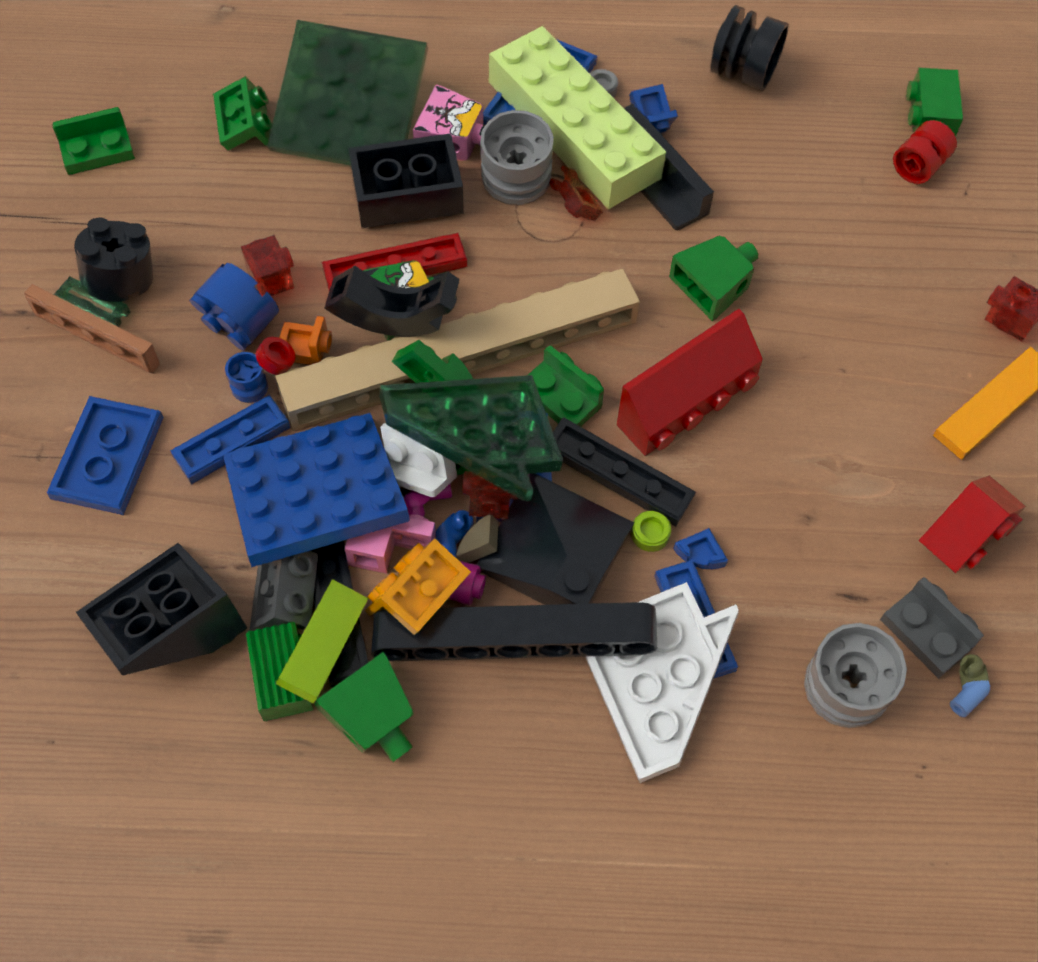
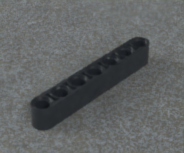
M644 602L439 608L415 635L387 610H381L374 614L371 655L375 658L384 652L389 661L647 655L657 650L656 608Z

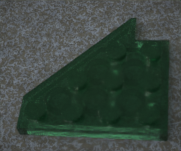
M532 375L380 385L379 398L388 426L523 501H531L533 487L528 474L561 471L563 458Z

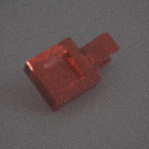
M563 165L561 167L564 173L563 182L561 183V181L551 178L549 182L551 188L561 193L566 201L564 206L571 215L576 218L583 217L595 221L604 211L589 188L581 185L576 171Z

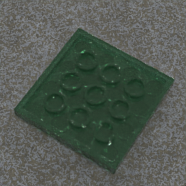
M297 20L267 145L270 151L350 165L348 151L350 147L407 140L428 52L427 42Z

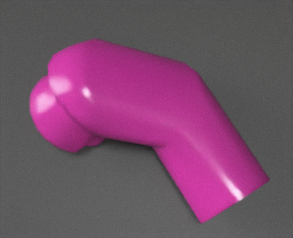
M449 484L435 497H429L410 490L403 497L409 515L414 514L424 517L423 505L428 501L452 498L451 485Z

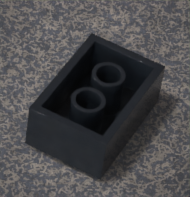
M451 133L348 148L361 228L464 214L463 184Z

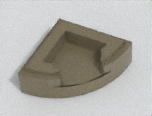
M489 514L474 524L463 537L456 557L462 562L470 563L496 552L499 521L492 514Z

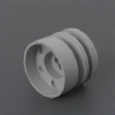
M520 110L499 113L490 119L482 130L480 141L482 159L481 179L485 190L494 199L506 204L522 205L534 202L545 194L551 184L553 134L550 126L540 116Z
M863 623L841 625L826 635L807 666L804 680L807 700L816 713L831 724L846 728L862 727L880 718L905 684L907 666L903 651L893 637L876 626ZM845 675L850 676L851 683L857 684L855 688L850 687L848 680H843Z

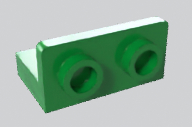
M244 76L213 93L219 141L226 150L229 151L255 136L265 146L272 143L270 129L273 126L266 106L268 104V97L260 86H255Z
M119 107L52 123L68 175L135 159L128 131Z
M551 345L544 350L543 362L518 383V392L544 413H548V416L557 424L564 417L582 427L602 408L604 388L601 382L594 375L586 374L577 367L569 355L564 352H558Z

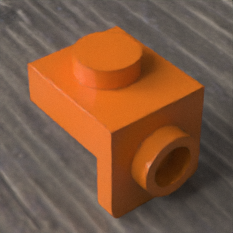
M317 316L314 326L284 321L279 338L287 341L294 349L296 354L295 363L311 365L321 362L323 354L329 353L332 345V331H327L325 317Z

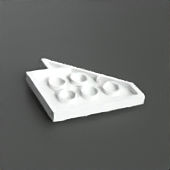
M687 582L639 601L651 604L656 608L657 650L647 655L585 657L639 783L680 766L738 617L739 609L737 605L703 617Z

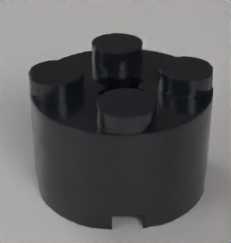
M101 217L91 219L87 223L88 227L80 232L74 244L81 285L87 288L88 294L92 297L108 302L129 300L128 295L139 291V295L146 292L153 281L150 240L146 234L145 227L138 223L108 221Z

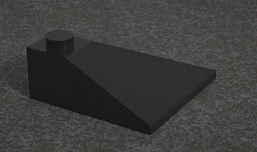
M531 471L529 478L525 479L498 526L497 551L480 558L477 565L481 567V573L544 605L591 604L628 537L634 522Z
M179 543L76 611V614L122 676L214 653L222 646L233 641L237 635L248 628L226 592Z

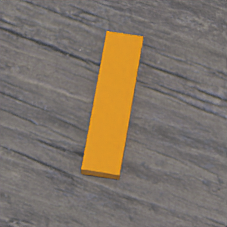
M1030 346L935 430L933 436L962 460L1038 392V352Z

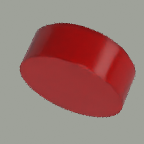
M267 337L257 348L256 359L265 371L279 375L286 373L292 367L296 360V354L287 341L279 337Z

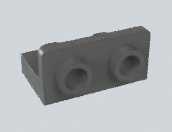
M306 551L258 566L249 631L272 627L273 625L279 626L282 623L288 624L290 621L295 622L299 629L304 630L307 627L312 615L318 561L317 553Z
M925 577L920 579L914 588L887 610L880 619L938 679L972 651L984 637L983 633L978 629L976 622L967 614L961 613L948 600L946 593Z

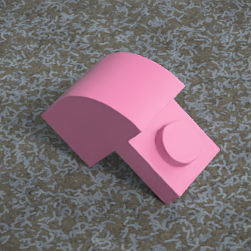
M413 514L409 515V522L347 539L345 553L348 566L387 574L394 546L412 549L419 542L425 547L434 538L436 539L435 522H431L423 516Z

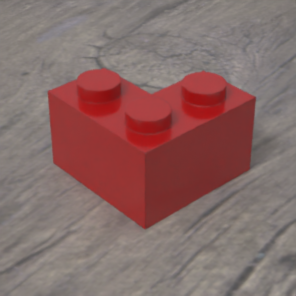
M989 475L972 481L918 541L954 573L966 566L972 570L988 554L983 547L991 539L995 538L997 541H1000L1018 527L1023 521L1018 514L1026 506Z

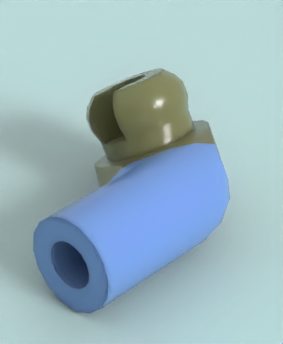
M974 654L966 655L961 659L959 674L962 691L949 704L951 709L963 718L990 693L987 668L983 660Z

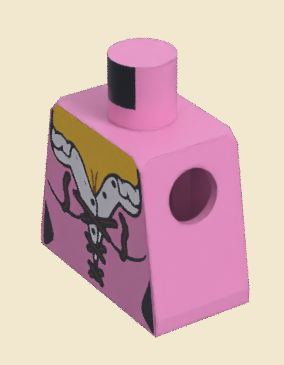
M436 85L413 128V139L451 133L457 160L465 161L469 159L475 144L480 145L481 133L485 127L483 125V106L479 102Z

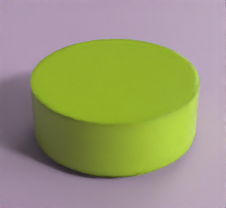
M645 511L634 519L631 537L638 548L648 552H655L667 545L671 535V524L667 517L656 511Z

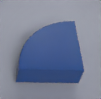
M710 528L675 542L673 547L681 559L685 562L693 560L695 567L701 569H719L725 567L728 563L727 557Z

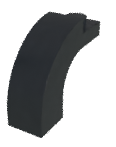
M353 266L333 278L324 309L354 326L371 332L404 337L426 335L438 331L443 315L448 314L454 308L457 302L456 292L460 279L450 272H446L424 285L402 288L380 282L358 267Z

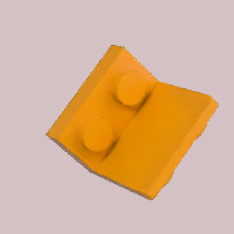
M435 538L425 547L418 542L393 567L398 574L395 575L391 572L368 594L367 598L372 602L364 611L371 616L384 607L415 635L471 571Z

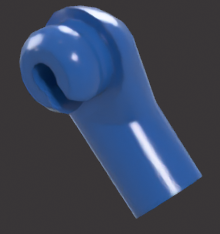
M459 510L451 514L436 530V540L454 557L457 554V544L474 524L473 516L466 510Z

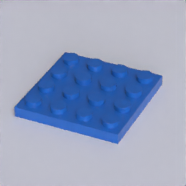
M371 413L352 416L346 420L324 426H316L310 430L277 437L252 446L241 447L223 455L251 567L410 521L407 506Z

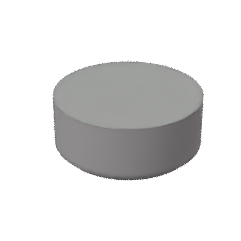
M604 69L594 70L589 73L613 98L615 97L618 79L614 73Z

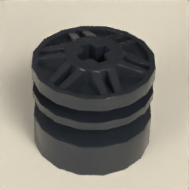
M734 5L721 25L715 39L710 72L720 75L726 68L725 77L733 79L740 67H744L742 83L764 91L781 57L789 31V24L767 16L759 29H756L757 13L750 10L745 16V8Z

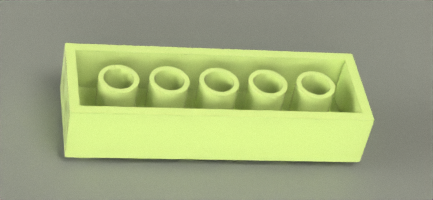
M543 26L489 53V83L497 92L502 94V97L515 110L528 111L540 116L550 126L553 134V151L607 209L614 207L662 178L666 151Z

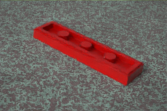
M459 233L322 262L329 291L333 278L353 266L363 271L415 260L420 263L426 276L468 266Z

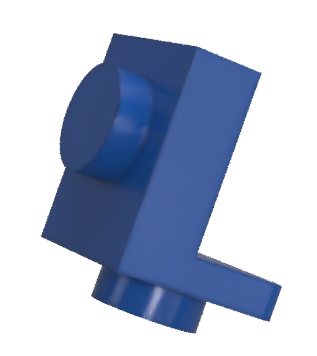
M663 84L634 90L629 94L631 104H634L660 133L668 131L671 124L678 118L677 110L670 111Z

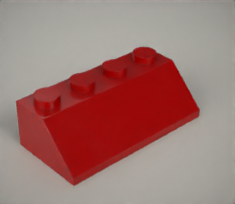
M737 309L623 385L617 427L644 456H647L655 449L658 451L665 449L674 440L675 435L684 429L687 431L692 430L702 421L704 415L713 409L715 411L721 410L729 403L733 395L740 390L743 392L750 390L758 382V373L763 358L744 313Z

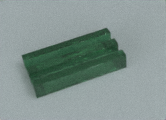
M71 276L54 293V295L118 327L122 323L120 318L122 316L127 317L131 313L128 305L123 302H108L92 297L88 294L87 288L81 285L79 280ZM70 289L113 310V312L110 314L94 306L93 303L78 298L69 293Z

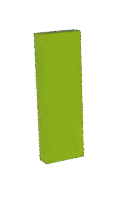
M332 579L276 684L314 704L368 598Z

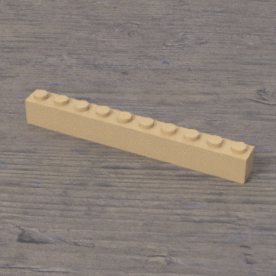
M623 268L612 272H602L590 279L570 282L548 292L534 293L528 298L512 303L499 304L493 309L476 314H466L460 319L441 324L438 331L430 334L410 337L396 336L389 341L373 346H363L354 352L341 356L327 357L321 362L302 368H291L286 373L276 375L275 377L292 430L296 431L422 391L423 389L391 362L398 350L417 340L431 347L441 359L454 353L467 367L470 374L473 375L542 353L549 345L553 348H558L636 323L640 301Z

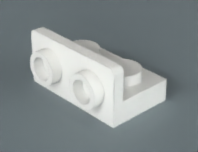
M389 419L380 427L384 449L399 486L429 497H435L457 478L450 438Z

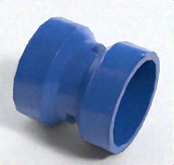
M240 352L229 358L226 362L225 372L234 397L245 403H252L262 399L267 393L268 382L264 369L257 362L256 354Z

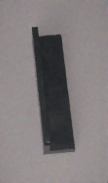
M634 104L625 107L624 109L666 151L662 178L641 190L642 194L676 231L708 215L714 191Z

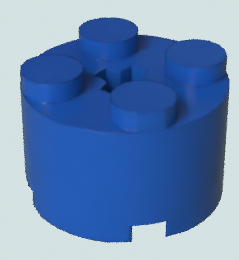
M231 263L222 264L189 300L198 311L204 314L201 317V321L215 333H218L221 329L229 334L227 338L242 351L258 337L279 312V308L270 294L266 292L261 296L260 292L255 288L258 282L245 271Z

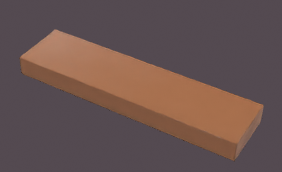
M34 284L24 292L36 316L148 373H153L160 365L152 343Z

